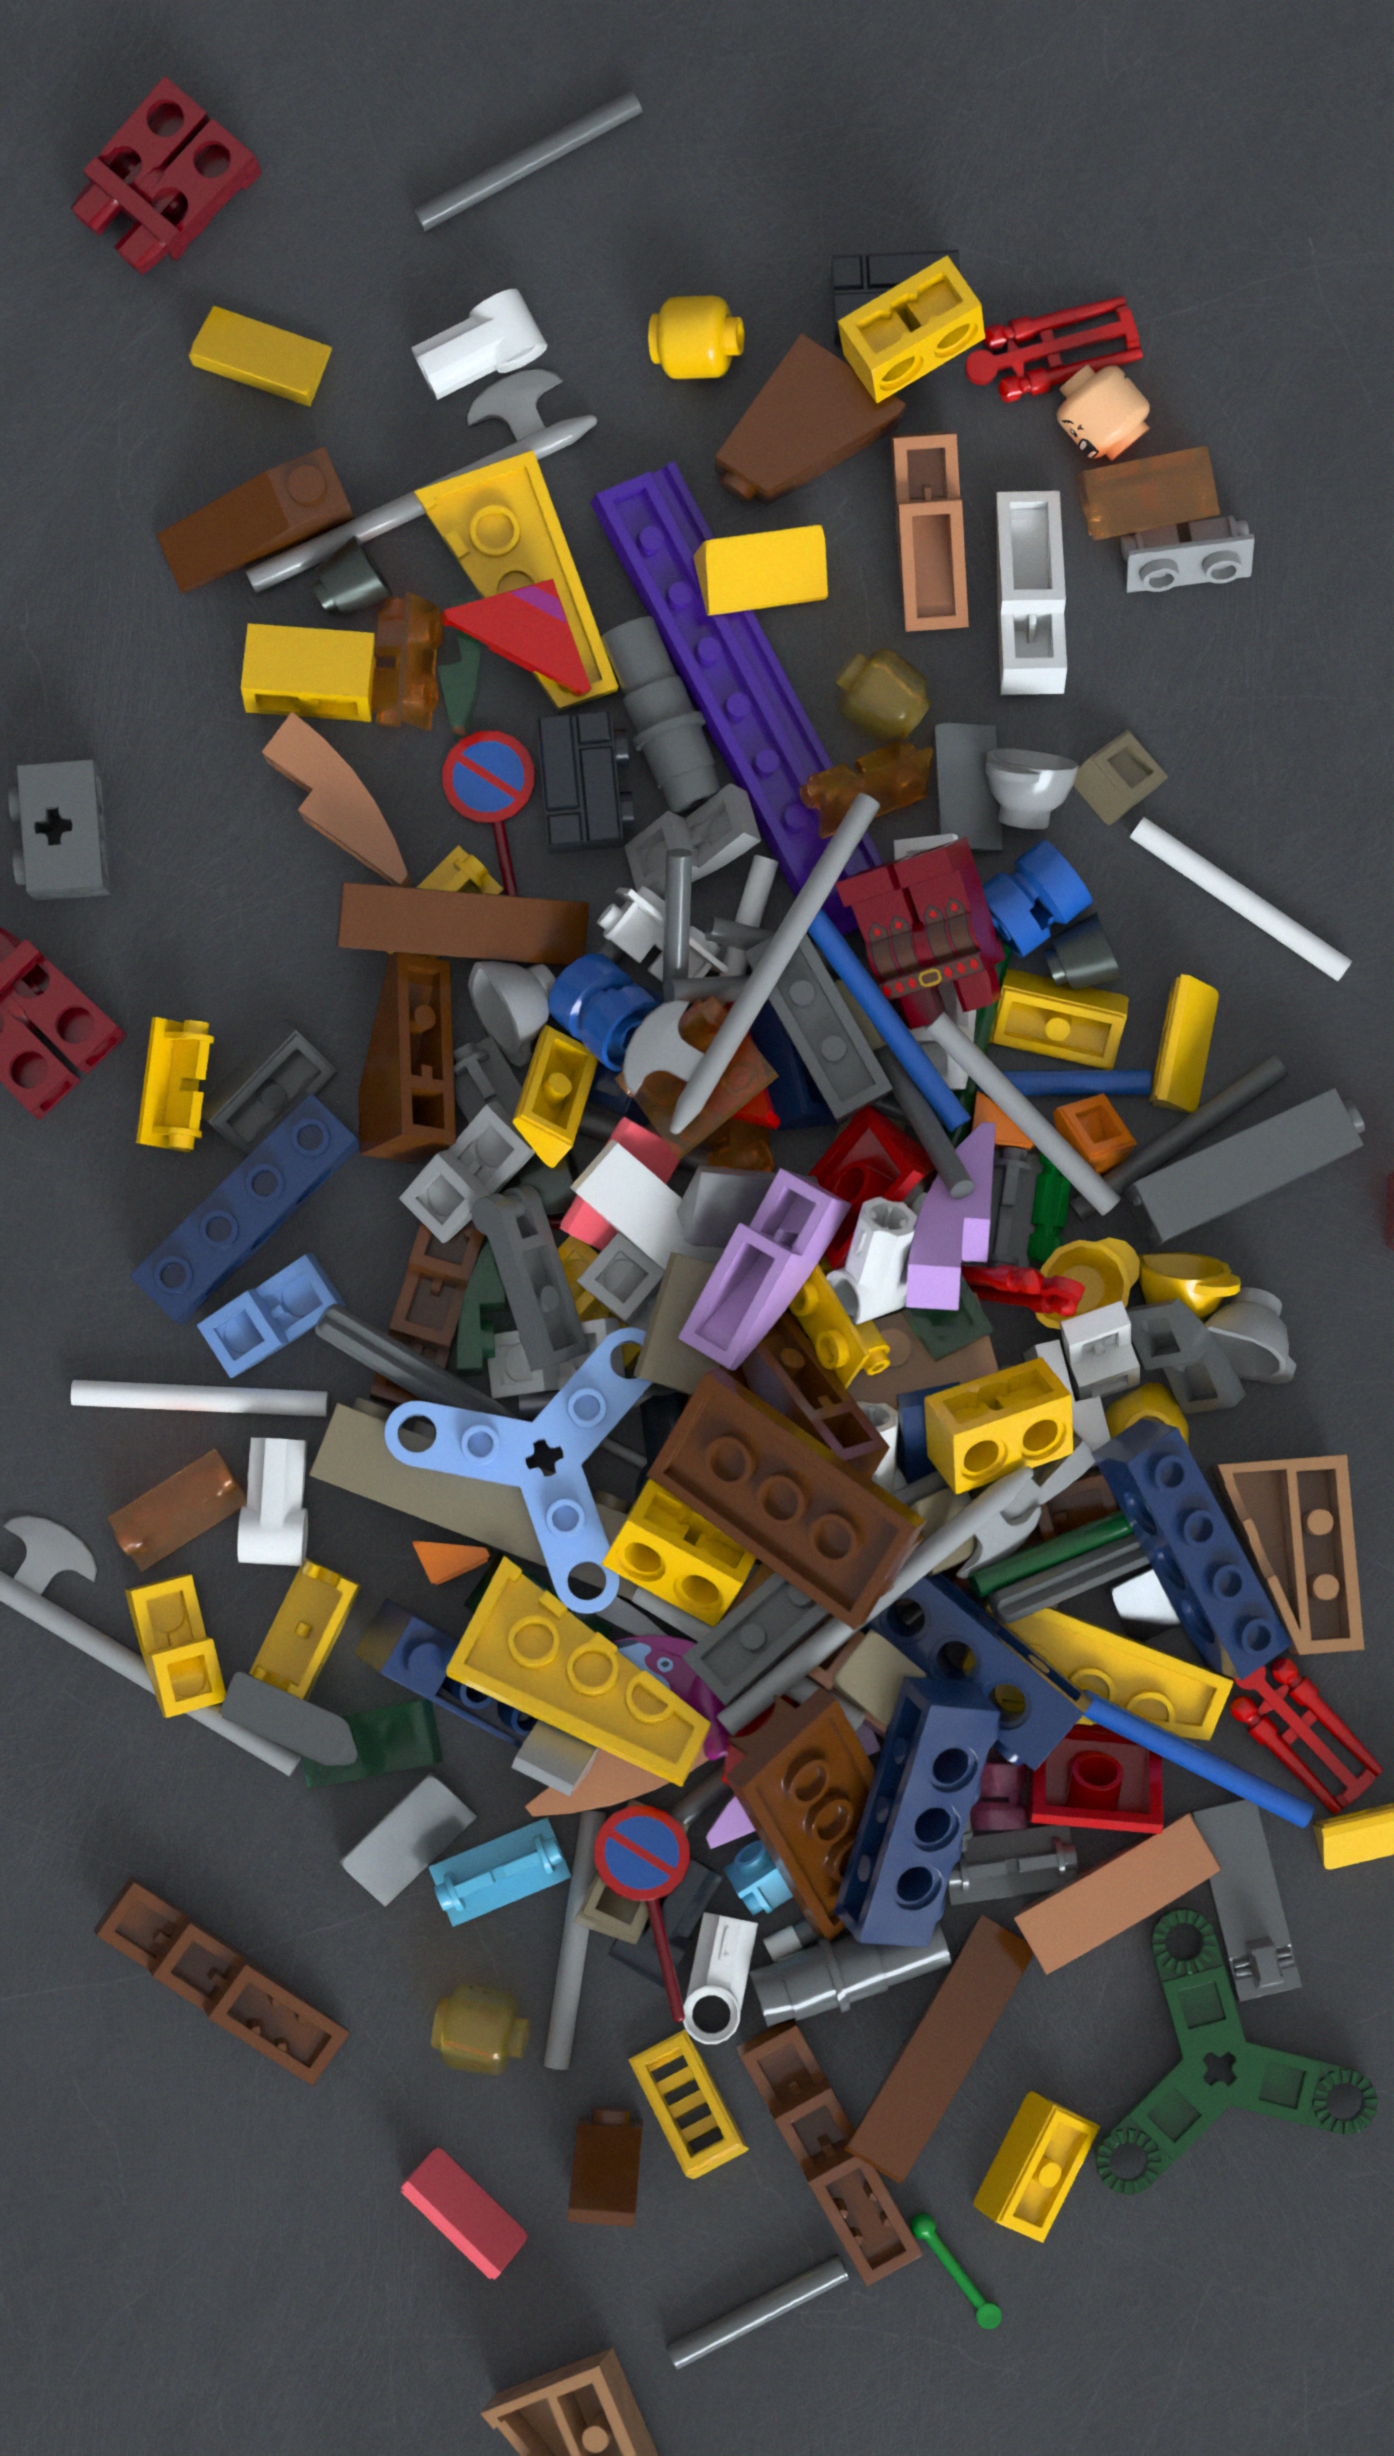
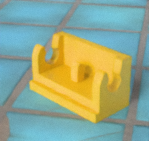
M248 623L241 679V692L246 713L289 716L293 712L298 717L371 722L376 674V658H374L375 634L370 632Z
M305 1558L304 1566H300L249 1674L308 1701L363 1585Z

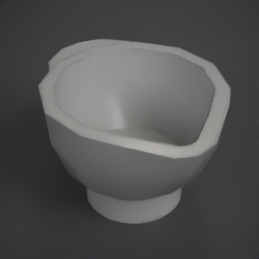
M1000 748L987 752L985 773L987 774L991 794L1000 803L998 820L1003 824L1024 829L1048 828L1050 813L1065 801L1074 785L1079 765L1067 757L1027 749Z
M497 961L476 962L468 982L473 1008L482 1027L489 1036L492 1035L506 1058L515 1066L522 1067L530 1062L532 1057L530 1045L537 1039L543 1026L547 1024L548 1015L550 1014L548 1008L549 994L556 979L542 963H535L525 969L512 963Z
M1240 1288L1239 1293L1232 1295L1230 1304L1217 1310L1204 1325L1226 1354L1238 1378L1272 1384L1287 1383L1293 1380L1296 1363L1289 1357L1287 1328L1279 1318L1282 1303L1275 1295L1257 1288Z

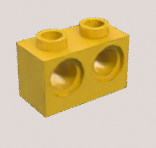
M948 255L838 321L843 354L876 403L881 402L985 339L982 305Z
M1042 1357L924 1397L927 1456L955 1494L996 1481L1024 1466L1033 1468L1073 1454L1072 1394Z
M649 1478L621 1525L601 1565L710 1626L715 1627L744 1584L756 1557Z

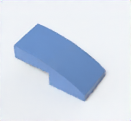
M308 1253L257 1288L247 1290L197 1324V1327L229 1377L235 1378L316 1327L318 1319L329 1305L339 1304L344 1308L347 1305L314 1253Z

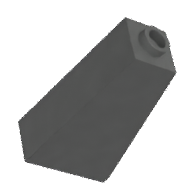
M1333 1088L1134 1182L1122 1195L1149 1249L1152 1250L1354 1152L1364 1145L1359 1134L1365 1131V1125L1352 1099L1346 1097L1341 1100L1336 1088Z

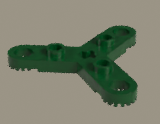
M1175 1908L1163 1913L1155 1921L1150 1933V1947L1181 2057L1098 2142L1094 2155L1095 2167L1102 2181L1110 2189L1129 2195L1142 2193V2191L1151 2187L1157 2178L1174 2161L1176 2162L1229 2106L1344 2135L1358 2133L1372 2123L1371 2121L1377 2112L1378 2098L1372 2083L1359 2071L1245 2040L1216 1934L1211 1923L1203 1915L1192 1909ZM1186 1922L1194 1925L1199 1930L1201 1946L1193 1957L1179 1960L1169 1955L1165 1939L1171 1927L1178 1923ZM1212 2051L1218 2057L1225 2055L1227 2051L1233 2055L1234 2058L1228 2066L1234 2075L1227 2083H1224L1219 2078L1213 2079L1210 2083L1203 2079V2076L1208 2071V2067L1202 2060L1209 2052ZM1341 2082H1349L1356 2085L1362 2099L1357 2113L1346 2119L1333 2117L1326 2107L1328 2091L1334 2085H1338ZM1120 2143H1136L1145 2151L1146 2163L1144 2169L1133 2178L1118 2177L1111 2170L1109 2164L1110 2155L1113 2152L1112 2150L1118 2147Z

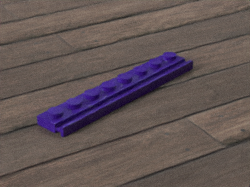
M675 461L653 473L649 471L595 494L590 504L648 616H653L665 648L697 710L702 712L706 722L705 725L737 787L747 791L755 821L775 860L779 862L778 866L795 898H797L853 802L753 611L747 610L707 616L693 556L703 542L715 538ZM867 830L836 882L856 872L884 863ZM834 884L820 910L823 909L842 937H846L860 930L851 905L843 906Z

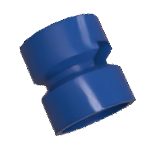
M1042 839L1016 859L1014 874L1009 875L999 872L982 886L995 933L1021 959L1050 938V925L1052 923L1065 926L1093 904L1092 897L1079 875L1065 857L1045 839Z
M591 953L578 958L565 968L555 981L549 994L548 1002L551 1016L573 1037L582 1041L584 1047L602 1064L613 1071H623L625 1053L635 1030L648 1014L661 1005L644 988L633 983L632 978L602 953Z

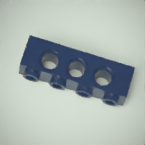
M310 1093L129 1277L173 1321L184 1325L360 1148L359 1140Z
M1141 1418L1091 1453L1206 1668L1243 1680L1292 1645L1178 1427Z
M943 1571L932 1577H929L927 1573L859 1630L865 1635L871 1629L875 1630L926 1673V1678L974 1683L1001 1712L999 1716V1733L993 1746L1013 1764L1021 1766L1023 1763H1026L1034 1771L1037 1770L1084 1715L1094 1700L1008 1626L998 1623L988 1609ZM907 1598L916 1601L924 1611V1625L912 1627L905 1624L897 1614V1600ZM951 1641H960L968 1645L974 1653L975 1666L970 1669H961L954 1666L947 1657L946 1644ZM1011 1684L1017 1687L1024 1695L1025 1709L1010 1711L1002 1707L996 1698V1686Z
M904 1676L834 1908L836 1915L859 1943L928 1947L935 1924L943 1915L945 1907L944 1894L953 1865L959 1861L962 1854V1836L971 1807L976 1804L980 1795V1778L989 1748L994 1745L999 1733V1716L1001 1712L974 1683Z

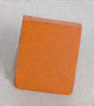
M976 1092L968 1136L982 1122L996 1123L994 1149L1002 1150V1147H1014L1030 1151L1035 1144L996 1103L983 1093Z
M1104 1093L1058 1107L1053 1112L1056 1130L1099 1175L1108 1173L1121 1164L1137 1145V1142Z
M412 1541L431 1584L440 1586L490 1562V1558L493 1557L490 1549L485 1547Z

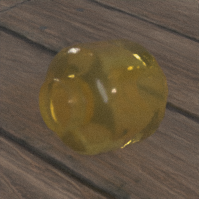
M886 647L876 649L867 658L861 653L856 652L845 664L835 680L843 688L837 702L838 711L879 742H885L894 736L900 740L905 739L923 718L932 700L925 696L929 685L926 676L893 650Z
M461 1985L456 1988L450 1998L441 1997L438 2003L432 2029L431 2047L440 2050L441 2059L447 2067L488 2076H499L508 2067L511 2057L523 2058L529 2036L530 2020L519 2018L518 2001L512 1994L470 1985Z

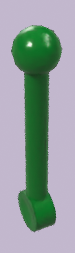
M926 2213L915 2215L910 2223L912 2234L917 2238L926 2240L975 2307V2318L978 2324L985 2329L997 2327L1002 2319L998 2305L992 2301H986L936 2234V2223L933 2217Z

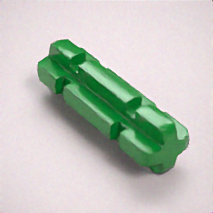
M1039 1150V1164L1043 1165L1042 1173H1037L1031 1224H1035L1034 1233L1029 1235L1027 1255L1030 1261L1044 1264L1056 1248L1063 1246L1064 1238L1059 1237L1060 1229H1064L1066 1224L1071 1182Z

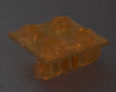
M714 995L704 1003L698 998L694 1002L695 1005L681 1016L678 1023L679 1027L683 1030L681 1034L679 1033L682 1040L704 1054L729 1013L725 1005L719 1002ZM746 1034L701 1112L679 1134H673L670 1131V1124L677 1100L687 1084L685 1081L667 1071H654L645 1076L634 1096L625 1084L623 1072L615 1080L630 1098L633 1097L675 1156L681 1160L778 1077V1074Z

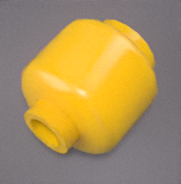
M671 297L664 302L659 313H653L650 317L648 330L650 356L654 364H661L663 370L670 378L697 379L723 377L732 364L733 356L742 355L745 342L743 321L741 317H732L729 306L722 297Z

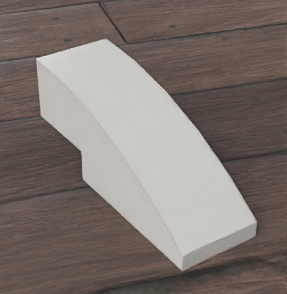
M1060 491L997 492L996 556L1001 695L1064 694L1067 673L1064 620L1066 594Z
M613 1139L570 1187L613 1228L664 1270H666L671 1252L717 1265L726 1249L689 1244L685 1239L677 1214L682 1198Z

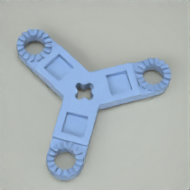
M622 1328L608 1335L533 1422L424 1401H410L397 1407L391 1413L385 1425L386 1445L391 1454L405 1465L521 1488L556 1593L564 1605L572 1611L581 1614H592L602 1611L612 1603L619 1589V1574L601 1565L610 1546L582 1465L653 1384L638 1377L634 1379L622 1378L611 1367V1355L621 1344L632 1343L642 1347L646 1332L637 1328ZM424 1416L435 1425L436 1439L433 1445L426 1451L418 1453L408 1451L401 1445L399 1429L407 1418ZM544 1440L549 1449L561 1448L564 1458L555 1462L556 1473L544 1477L540 1468L529 1470L526 1465V1459L535 1455L533 1444ZM590 1562L598 1565L606 1576L605 1589L595 1599H579L571 1593L568 1587V1577L571 1570L581 1563Z

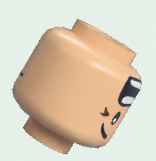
M1086 365L1059 389L1067 399L1058 408L1057 420L1085 455L1090 458H1099L1106 454L1112 461L1149 429V426L1144 422L1150 411L1147 399L1117 366H1106L1095 373L1089 365Z

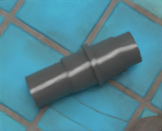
M653 616L628 621L609 630L601 639L625 696L623 702L637 734L632 739L635 749L644 752L657 787L662 789L671 812L674 814L683 813L702 806L722 790L714 769L716 763L701 729L706 722L701 711H694L682 679L675 673Z
M938 1921L935 1924L928 1947L859 1943L852 1934L832 1940L831 1942L820 1937L817 1938V1946L777 1958L776 1963L751 1970L749 1973L767 2027L791 2019L798 2021L838 2008L840 2013L849 2011L850 2003L886 1992L888 1987L951 1967L952 1963Z

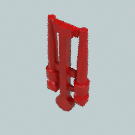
M1124 296L1056 311L1031 319L1026 315L1009 320L1008 326L1004 327L1002 324L987 326L984 329L985 339L982 340L986 350H977L971 353L966 360L964 372L967 379L973 384L986 385L994 379L997 371L1011 367L1016 376L1005 377L998 385L1000 398L1003 402L1009 403L1018 400L1022 394L1027 392L1030 396L1049 392L1051 386L1066 383L1086 365H1089L1097 373L1106 366H1120L1142 359L1143 354L1131 310L1128 309ZM1115 311L1118 322L1054 339L1052 330ZM1039 334L1041 341L1039 344L1021 349L1016 345L1034 339V335ZM1123 336L1127 348L1126 351L1062 366L1059 355L1061 353ZM1005 343L1007 344V353L994 356L989 352L1002 349ZM1046 358L1049 370L1041 367L1024 373L1025 363Z
M961 1264L960 1293L962 1296L977 1292L979 1299L1029 1307L1036 1313L1053 1314L1055 1312L1060 1316H1074L1085 1291V1286L1078 1281L1059 1275L1048 1278L1035 1268H1020L1004 1264L996 1268Z
M1279 1657L1271 1664L1269 1670L1273 1678L1280 1683H1284L1276 1689H1273L1265 1681L1266 1670L1264 1665L1243 1680L1231 1677L1239 1687L1247 1690L1255 1689L1263 1698L1262 1703L1257 1709L1256 1704L1251 1698L1243 1695L1236 1697L1229 1706L1232 1716L1236 1720L1246 1723L1249 1726L1247 1732L1260 1746L1265 1744L1279 1761L1334 1815H1337L1348 1804L1354 1802L1373 1783L1372 1781L1376 1779V1776L1384 1770L1341 1718L1318 1695L1319 1689L1306 1675L1301 1677L1298 1674L1297 1666L1291 1659ZM1287 1693L1300 1707L1306 1706L1308 1708L1300 1717L1283 1700ZM1274 1710L1289 1727L1279 1735L1277 1733L1279 1728L1265 1713ZM1317 1719L1366 1767L1356 1778L1309 1728ZM1298 1737L1345 1786L1335 1798L1289 1746Z

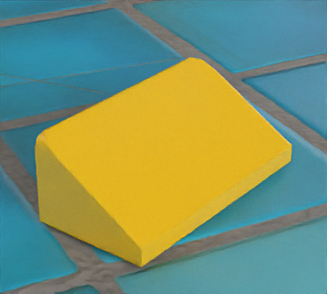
M213 306L192 344L189 357L195 367L311 407L332 348Z
M822 525L710 539L703 542L693 556L707 616L825 600L828 597L826 548Z
M1007 969L990 1043L1106 1070H1113L1127 1018L1129 998L1125 995L1091 987L1072 990L1069 982L1057 986L1053 978Z
M1181 974L1171 984L1149 1102H1152L1151 1106L1192 1113L1198 1109L1219 999L1218 991L1215 988L1189 975Z
M545 1024L540 1031L512 1123L547 1166L554 1168L573 1147L598 1059L582 1043Z
M1394 1803L1315 1821L1316 1824L1313 1825L1322 1865L1325 1869L1331 1870L1394 1854Z
M1029 2091L974 2199V2207L994 2222L1043 2243L1101 2126L1034 2091Z

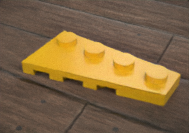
M505 1556L446 1668L448 1677L681 1787L711 1727V1723L646 1670L642 1671L618 1652V1647L598 1631L595 1633L568 1611L566 1605L547 1590L544 1592L524 1576L522 1570Z

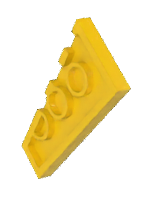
M534 450L414 491V497L482 598L549 579L554 580L591 690L586 695L576 697L571 693L570 689L534 671L533 675L558 712L618 692L619 687Z
M987 1597L984 1607L992 1613ZM1051 1606L1013 1623H1005L1006 1626L1083 1691L1088 1689L1180 1737L1210 1741L1234 1683L1232 1678ZM967 1646L959 1668L970 1669L975 1666V1656L969 1646ZM1011 1684L996 1686V1698L1002 1707L1010 1711L1025 1709L1024 1695L1017 1687ZM1082 1716L1076 1724L1092 1726V1724L1097 1723Z

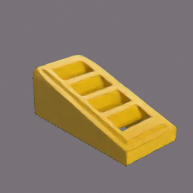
M686 2029L628 2059L686 2177L691 2179L698 2178L749 2150L735 2119ZM684 2056L688 2064L687 2067L656 2082L652 2074L653 2071ZM696 2080L700 2090L669 2106L664 2097L665 2095ZM708 2104L712 2114L681 2129L677 2119ZM720 2128L724 2138L694 2154L690 2143Z

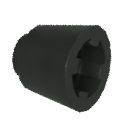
M355 535L316 568L319 578L310 583L314 593L329 615L340 610L347 617L393 596L377 564Z
M1097 912L1051 937L1054 947L1043 951L1057 986L1069 982L1072 990L1122 978Z
M570 1149L554 1168L547 1166L538 1155L531 1157L518 1171L519 1173L509 1181L510 1188L520 1184H528L534 1187L542 1200L546 1215H552L568 1211L577 1196L570 1187L581 1174Z

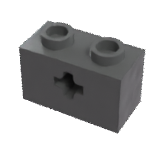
M93 759L18 765V784H11L8 787L11 820L13 823L21 822L23 846L13 848V869L16 884L26 885V892L35 901L111 895L102 770ZM55 818H62L69 828H72V831H66L61 834V844L55 845L44 834L46 831L54 830Z

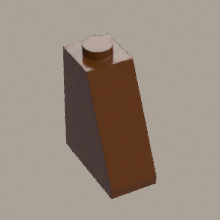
M801 333L715 455V472L721 475L718 482L737 499L749 503L752 498H755L767 507L897 430L904 419L906 403L893 394L876 403L850 365Z

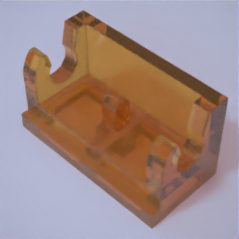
M1207 445L1094 468L1075 474L1088 534L1093 535L1094 541L1220 515Z

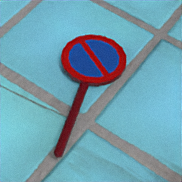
M479 731L462 738L450 750L442 768V787L450 805L462 817L479 824H492L505 895L518 896L504 821L516 816L528 804L535 788V766L528 750L515 737L500 731Z
M630 1806L615 1812L600 1827L593 1845L594 1865L601 1881L615 1895L633 1902H646L674 2021L682 2022L685 2019V2012L658 1899L669 1895L683 1881L690 1863L689 1842L682 1826L667 1812L652 1806Z

